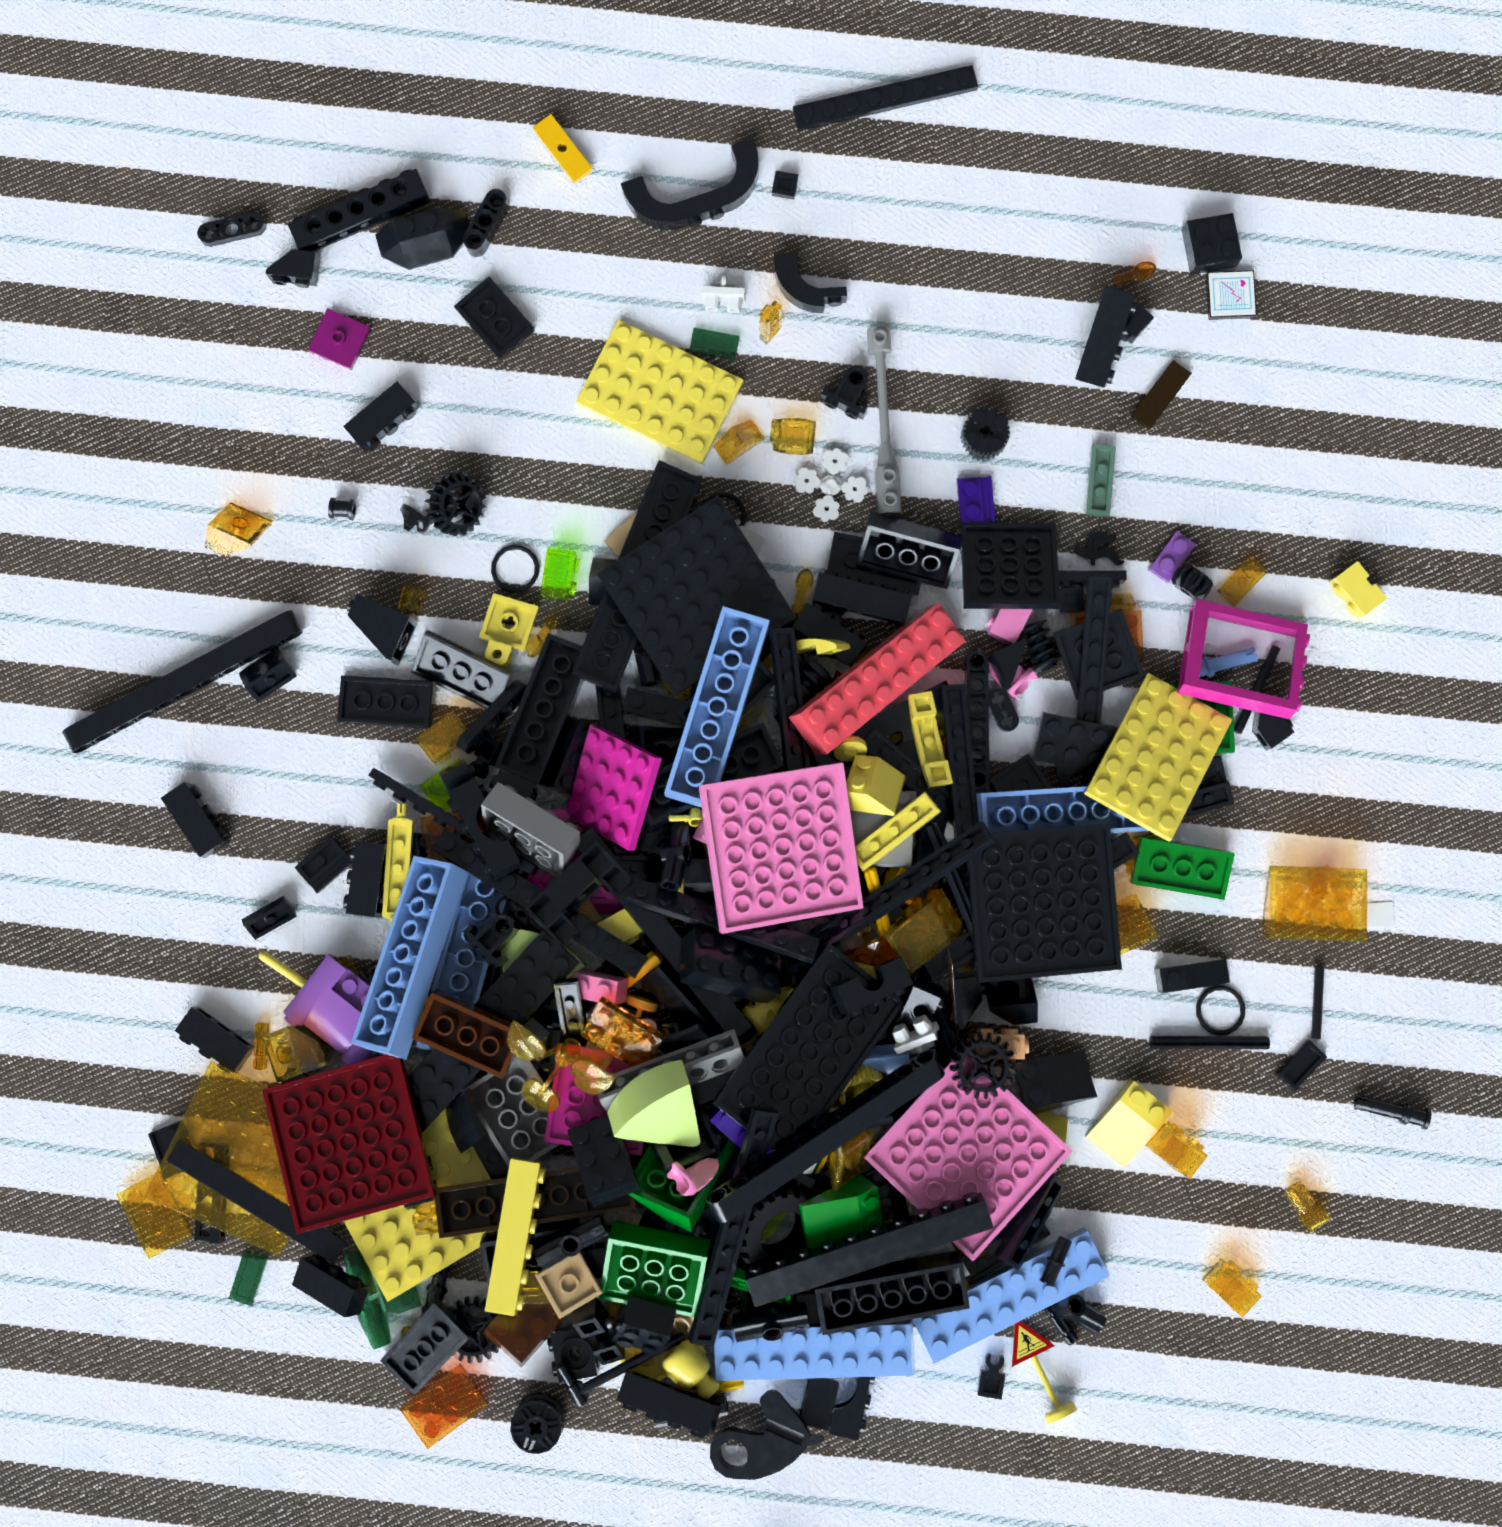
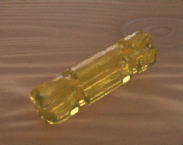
M258 1022L255 1024L257 1036H254L253 1056H255V1059H253V1069L265 1070L268 1061L266 1056H268L269 1036H267V1033H269V1023Z

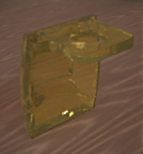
M802 418L772 419L770 443L773 446V451L790 455L813 454L816 421Z

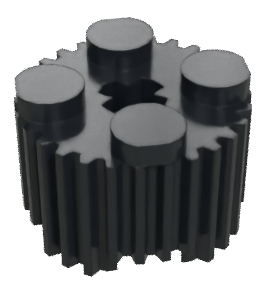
M988 408L985 411L977 409L972 412L971 416H968L960 436V439H962L961 443H963L962 447H966L965 452L969 451L968 455L973 456L972 459L977 458V461L982 459V462L985 459L990 460L991 457L994 459L995 456H999L1000 452L1002 453L1010 437V426H1007V418L1002 414H998V411L993 412V409L988 411ZM982 432H987L990 436L987 439L983 438Z

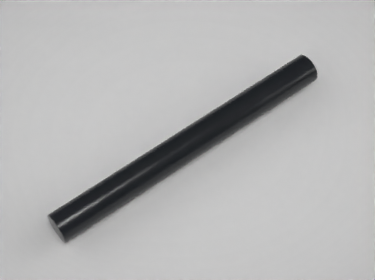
M1271 646L1251 691L1261 693L1281 650L1279 647ZM1242 709L1234 726L1235 733L1242 734L1252 713L1251 710Z

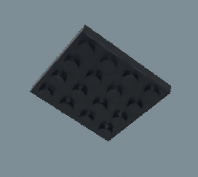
M1055 523L960 524V535L962 536L963 609H1060Z

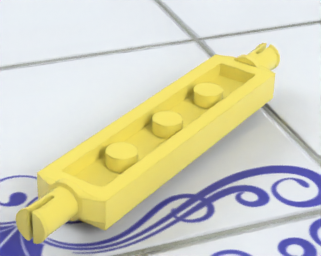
M397 803V817L388 820L382 917L390 919L389 928L412 862L414 821L406 818L407 804Z

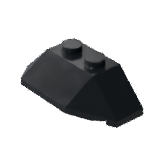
M435 208L393 220L376 233L375 237L383 259L389 260L407 270H412L454 258L464 243L463 237L469 227V223L464 209Z

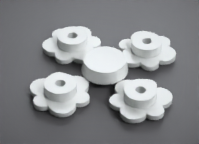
M834 448L833 451L826 450L823 453L824 461L822 466L825 469L828 468V472L831 475L825 476L821 483L820 479L816 476L817 472L813 469L809 471L806 467L800 468L798 475H795L793 481L796 483V491L799 493L806 491L808 494H811L814 488L820 486L822 492L826 494L823 499L816 500V507L813 509L814 516L817 518L821 517L823 522L838 518L840 505L834 501L832 496L836 495L840 489L845 493L846 500L853 499L856 503L862 502L864 495L868 494L869 491L866 487V480L863 477L855 478L851 476L848 478V482H844L841 486L840 479L834 476L838 474L839 470H846V463L849 459L848 455L841 452L839 448Z

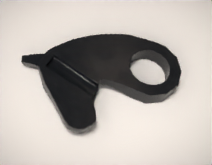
M770 1389L760 1397L761 1408L767 1419L765 1433L753 1432L737 1427L724 1429L718 1433L710 1445V1460L715 1470L726 1478L756 1480L783 1470L792 1464L808 1446L825 1441L824 1435L811 1434L803 1418L791 1407L783 1395L777 1390ZM727 1440H736L743 1444L748 1454L747 1462L740 1466H734L726 1462L721 1452L722 1443Z

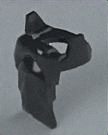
M402 504L400 511L404 517V529L408 532L416 525L417 531L423 534L434 523L428 520L431 513H428L425 517L411 506Z

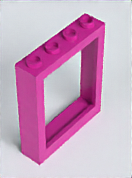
M1196 599L1189 611L1177 694L1290 719L1295 712H1299L1302 704V698H1299V693L1305 681V677L1302 676V669L1305 668L1307 663V655H1304L1310 640V634H1307L1308 624ZM1208 618L1295 637L1287 699L1199 679Z

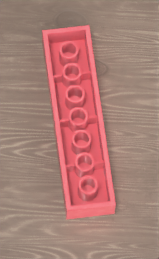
M939 602L927 606L789 716V719L816 756L828 754L966 641Z

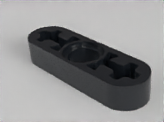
M250 212L203 223L199 226L197 235L204 245L213 247L260 236L266 230V222L259 213ZM252 220H257L258 222L255 229L250 226L253 224ZM241 222H243L244 225H245V226H244V228H245V230H246L245 232H244L243 226L241 225ZM230 224L238 226L237 232L233 235L226 234V228ZM208 230H211L212 233H214L211 234V239H207V237L205 236L207 235Z

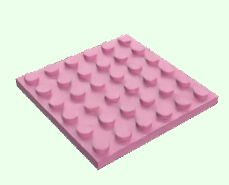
M843 762L698 785L719 932L721 934L863 908Z
M968 1054L963 1061L964 1075L968 1074L969 1069L973 1066V1060ZM951 1061L943 1069L945 1072L944 1077L920 1094L864 1155V1158L918 1210L922 1208L932 1209L938 1207L943 1201H956L962 1199L965 1194L981 1192L994 1228L953 1241L966 1256L974 1261L1071 1154L1072 1150L1008 1089L1003 1092L998 1087L996 1089L998 1092L997 1097H994L992 1091H989L988 1099H984L983 1092H980L978 1099L974 1098V1090L969 1095H966L964 1093L966 1086L961 1089L957 1087L961 1079L957 1081L952 1080L951 1076L958 1071H950L949 1066L957 1064ZM978 1062L979 1067H977V1069L979 1070L980 1068H983L984 1070H986V1069ZM980 1076L976 1080H972V1082L977 1084L992 1082L986 1076Z

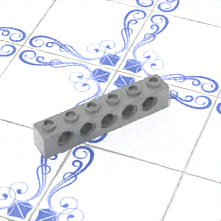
M732 1029L595 1080L599 1100L607 1113L613 1100L629 1082L656 1066L682 1060L691 1086L736 1069L745 1055L735 1030Z

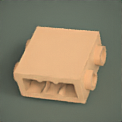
M977 1028V1032H982L983 1039H986V1034L991 1032V1041L999 1035L1001 1037L999 1045L1008 1042L1009 1047L1005 1051L1013 1050L1014 1055L1008 1059H1025V1054H1029V1040L1025 1039V1034L1018 1033V1029L1001 1028V1033H994V1029ZM971 1033L974 1040L978 1039L977 1033ZM987 1046L974 1048L981 1055L995 1050Z

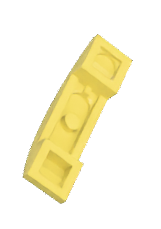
M835 639L796 641L797 655L816 649L817 654H834L850 649V644ZM769 655L763 661V664L770 671H773L771 655Z
M932 691L908 695L912 731L918 758L928 788L953 784L948 760H945L935 717L937 711Z

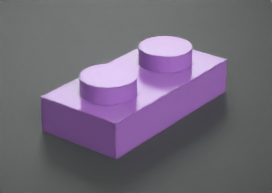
M1176 531L1148 570L1168 584L1174 572L1183 564L1196 544Z

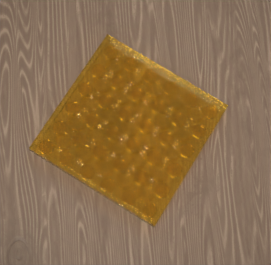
M210 1061L144 1197L280 1257L289 1236L166 1161L178 1141L182 1139L289 1205L262 1093L263 1089L270 1087Z

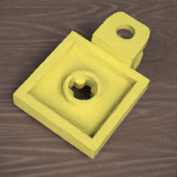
M493 593L479 635L480 640L488 642L485 658L508 668L514 650L525 653L539 606ZM512 617L513 622L516 624L514 627L511 626L510 629H506L503 621ZM497 654H502L500 658H495Z

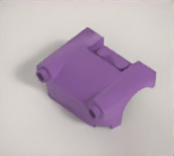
M328 954L283 1013L286 1015L284 1017L285 1021L293 1027L304 1025L341 1054V1059L343 1060L341 1065L344 1067L368 1060L376 1054L375 1051L351 1043L370 984L351 969L342 966L332 958V954Z

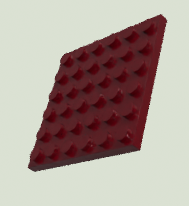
M386 1054L262 1090L296 1234L437 1196L402 1058Z

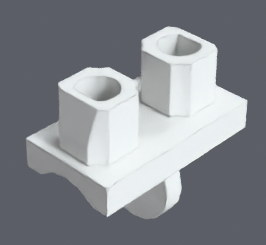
M722 273V279L712 280V286H702V300H704L706 311L716 312L718 311V301H728L727 311L739 313L742 302L745 299V289L736 288V281L727 280V273Z
M922 1015L913 1021V1026L916 1030L909 1032L906 1024L903 1023L895 1026L893 1036L896 1041L894 1050L897 1055L910 1050L912 1055L920 1054L934 1047L933 1041L937 1039V1030L940 1028L937 1022L931 1023L926 1015Z

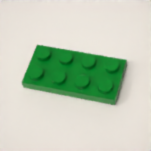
M1145 836L1139 837L1137 849L1140 854L1136 855L1130 878L1131 884L1225 900L1235 856L1234 852L1174 841L1169 842Z

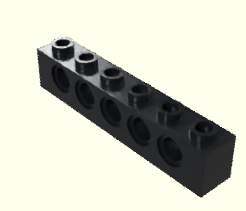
M408 169L393 179L380 181L378 185L372 188H363L356 195L349 198L342 197L335 204L328 207H319L312 214L298 216L287 225L298 250L315 252L429 203L431 200L417 169ZM400 189L407 190L406 193L401 196L396 195L397 191ZM385 198L384 203L380 205L375 204L377 199ZM356 208H364L360 214H354ZM335 217H342L339 223H332ZM314 226H321L318 232H311Z

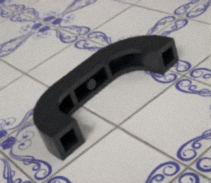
M753 138L731 145V155L736 167V173L727 185L676 203L666 204L657 201L650 195L643 176L620 183L628 208L641 222L660 230H676L687 226L696 227L702 224V221L722 218L725 213L740 207L755 189L759 170L758 152Z

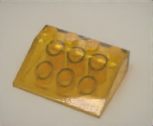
M1269 866L1263 909L1262 939L1367 942V869Z

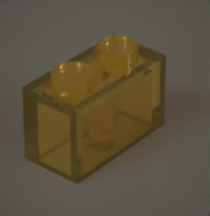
M452 710L418 736L415 741L431 762L442 764L452 756L450 753L457 748V741L467 729V726L457 713Z
M1221 1258L1201 1280L1243 1318L1262 1297L1257 1291L1259 1286L1249 1277L1245 1280L1239 1274L1241 1269L1232 1260H1229L1227 1263Z

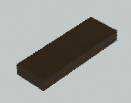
M1172 360L1133 412L1131 418L1150 430L1192 373Z

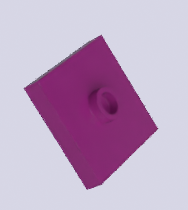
M327 308L308 351L352 371L371 328Z

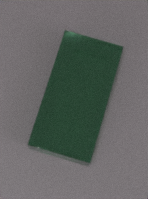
M694 327L689 352L735 361L740 336Z
M247 1250L243 1252L228 1299L250 1306L254 1304L269 1257Z

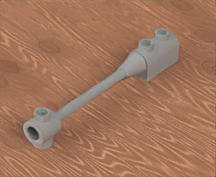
M874 326L867 329L868 354L876 358L881 437L877 467L875 468L877 513L890 517H901L899 466H897L893 447L890 443L885 355L892 352L890 327Z

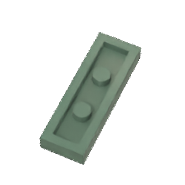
M1091 445L1085 515L1107 518L1110 516L1116 446Z

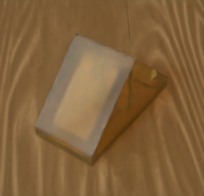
M751 419L732 426L713 447L724 463L728 465L765 440V437Z

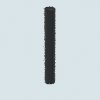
M1315 966L1311 1039H1321L1324 967Z

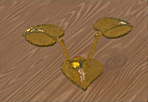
M512 1021L507 1044L514 1055L525 1061H531L533 1058L540 1061L556 1052L555 1061L558 1065L544 1085L538 1079L531 1078L522 1087V1095L530 1106L547 1113L558 1109L560 1098L548 1086L561 1067L572 1065L570 1073L575 1076V1085L588 1094H600L606 1091L615 1081V1075L606 1072L600 1066L587 1059H580L579 1054L582 1051V1047L575 1039L568 1038L563 1044L558 1043L555 1048L546 1052V1048L540 1039L517 1021Z

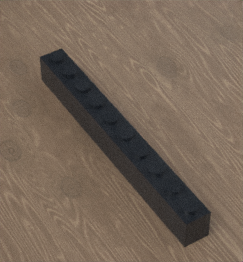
M971 1192L956 1201H943L938 1207L932 1209H919L914 1215L908 1217H895L890 1223L884 1225H871L866 1231L860 1233L850 1232L841 1239L835 1241L832 1239L826 1240L820 1246L811 1249L809 1247L802 1248L796 1254L787 1257L781 1255L766 1264H754L748 1270H745V1279L754 1306L758 1307L994 1227L982 1193Z

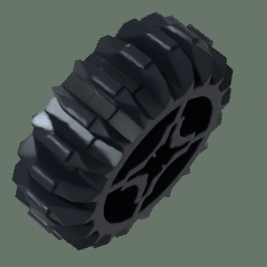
M456 471L454 473L447 472L445 476H438V482L434 481L431 483L434 489L427 491L430 499L424 501L429 504L425 511L431 513L428 520L434 522L433 527L440 529V532L443 534L457 536L466 535L467 531H474V525H481L478 518L485 517L482 509L487 506L482 501L487 497L481 494L484 488L477 486L478 480L473 479L470 474ZM456 485L461 486V488L459 490H456L454 493L449 491ZM458 515L462 516L460 520L456 522H451L453 517L456 518Z
M981 1031L977 1032L978 1039L974 1040L972 1034H968L970 1042L966 1044L963 1039L959 1040L963 1048L960 1049L955 1046L953 1050L959 1055L950 1056V1061L957 1063L949 1066L950 1071H958L951 1076L952 1080L957 1081L961 1079L957 1084L958 1089L966 1086L964 1091L966 1095H969L974 1090L973 1094L976 1099H978L980 1092H983L984 1099H988L989 1091H992L994 1097H997L998 1092L996 1089L998 1087L1003 1092L1007 1090L1003 1084L1004 1081L1008 1084L1013 1082L1007 1075H1016V1070L1009 1068V1066H1014L1017 1062L1014 1059H1008L1014 1055L1013 1050L1005 1051L1009 1047L1008 1042L999 1045L1001 1042L999 1035L991 1041V1032L986 1034V1039H983ZM987 1046L995 1050L981 1055L974 1048ZM968 1054L973 1060V1066L969 1069V1073L964 1075L963 1061ZM1001 1055L1003 1067L1000 1075L997 1076L993 1071V1065ZM975 1057H977L979 1061H982L983 1063L987 1061L989 1062L986 1064L988 1066V1070L990 1073H988V1071L984 1070L983 1068H980L979 1070L977 1069L979 1065ZM980 1076H986L992 1082L977 1084L972 1082V1080H976Z
M479 1295L474 1297L473 1303L471 1298L466 1296L464 1304L458 1299L455 1302L457 1308L454 1306L449 1307L456 1317L458 1315L462 1316V1323L468 1329L471 1326L478 1327L481 1325L476 1333L472 1332L473 1335L468 1339L473 1341L475 1346L478 1345L479 1348H470L462 1345L457 1351L460 1353L458 1360L462 1361L465 1356H468L467 1362L469 1364L473 1362L474 1356L477 1362L481 1363L483 1355L489 1360L492 1357L491 1351L494 1353L499 1351V1347L494 1342L490 1341L486 1344L483 1329L498 1314L485 1312L487 1298L482 1303H479ZM468 1311H479L487 1317L477 1319L472 1313L469 1314Z

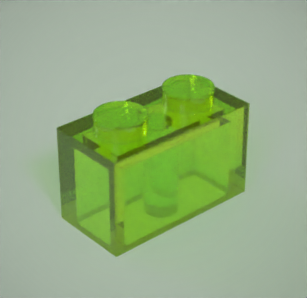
M547 548L540 592L542 598L571 602V596H575L577 591V582H574L575 573H579L581 559L577 558L576 551Z

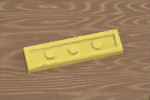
M926 792L855 846L857 864L863 872L941 812Z

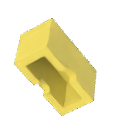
M1357 561L1329 583L1332 585L1333 593L1337 597L1342 598L1347 604L1346 609L1348 612L1360 619L1388 598L1376 583L1371 586L1366 579L1369 577V574Z

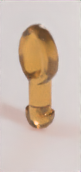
M1148 261L1138 263L1133 270L1120 275H1114L1112 283L1115 286H1121L1123 283L1133 279H1148L1155 273L1156 265Z

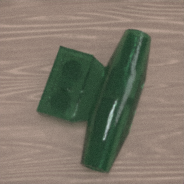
M359 1249L343 1254L345 1272L359 1277L362 1283L369 1286L361 1314L357 1315L358 1321L372 1349L386 1346L391 1343L388 1313L400 1314L422 1306L417 1288L414 1286L387 1302Z

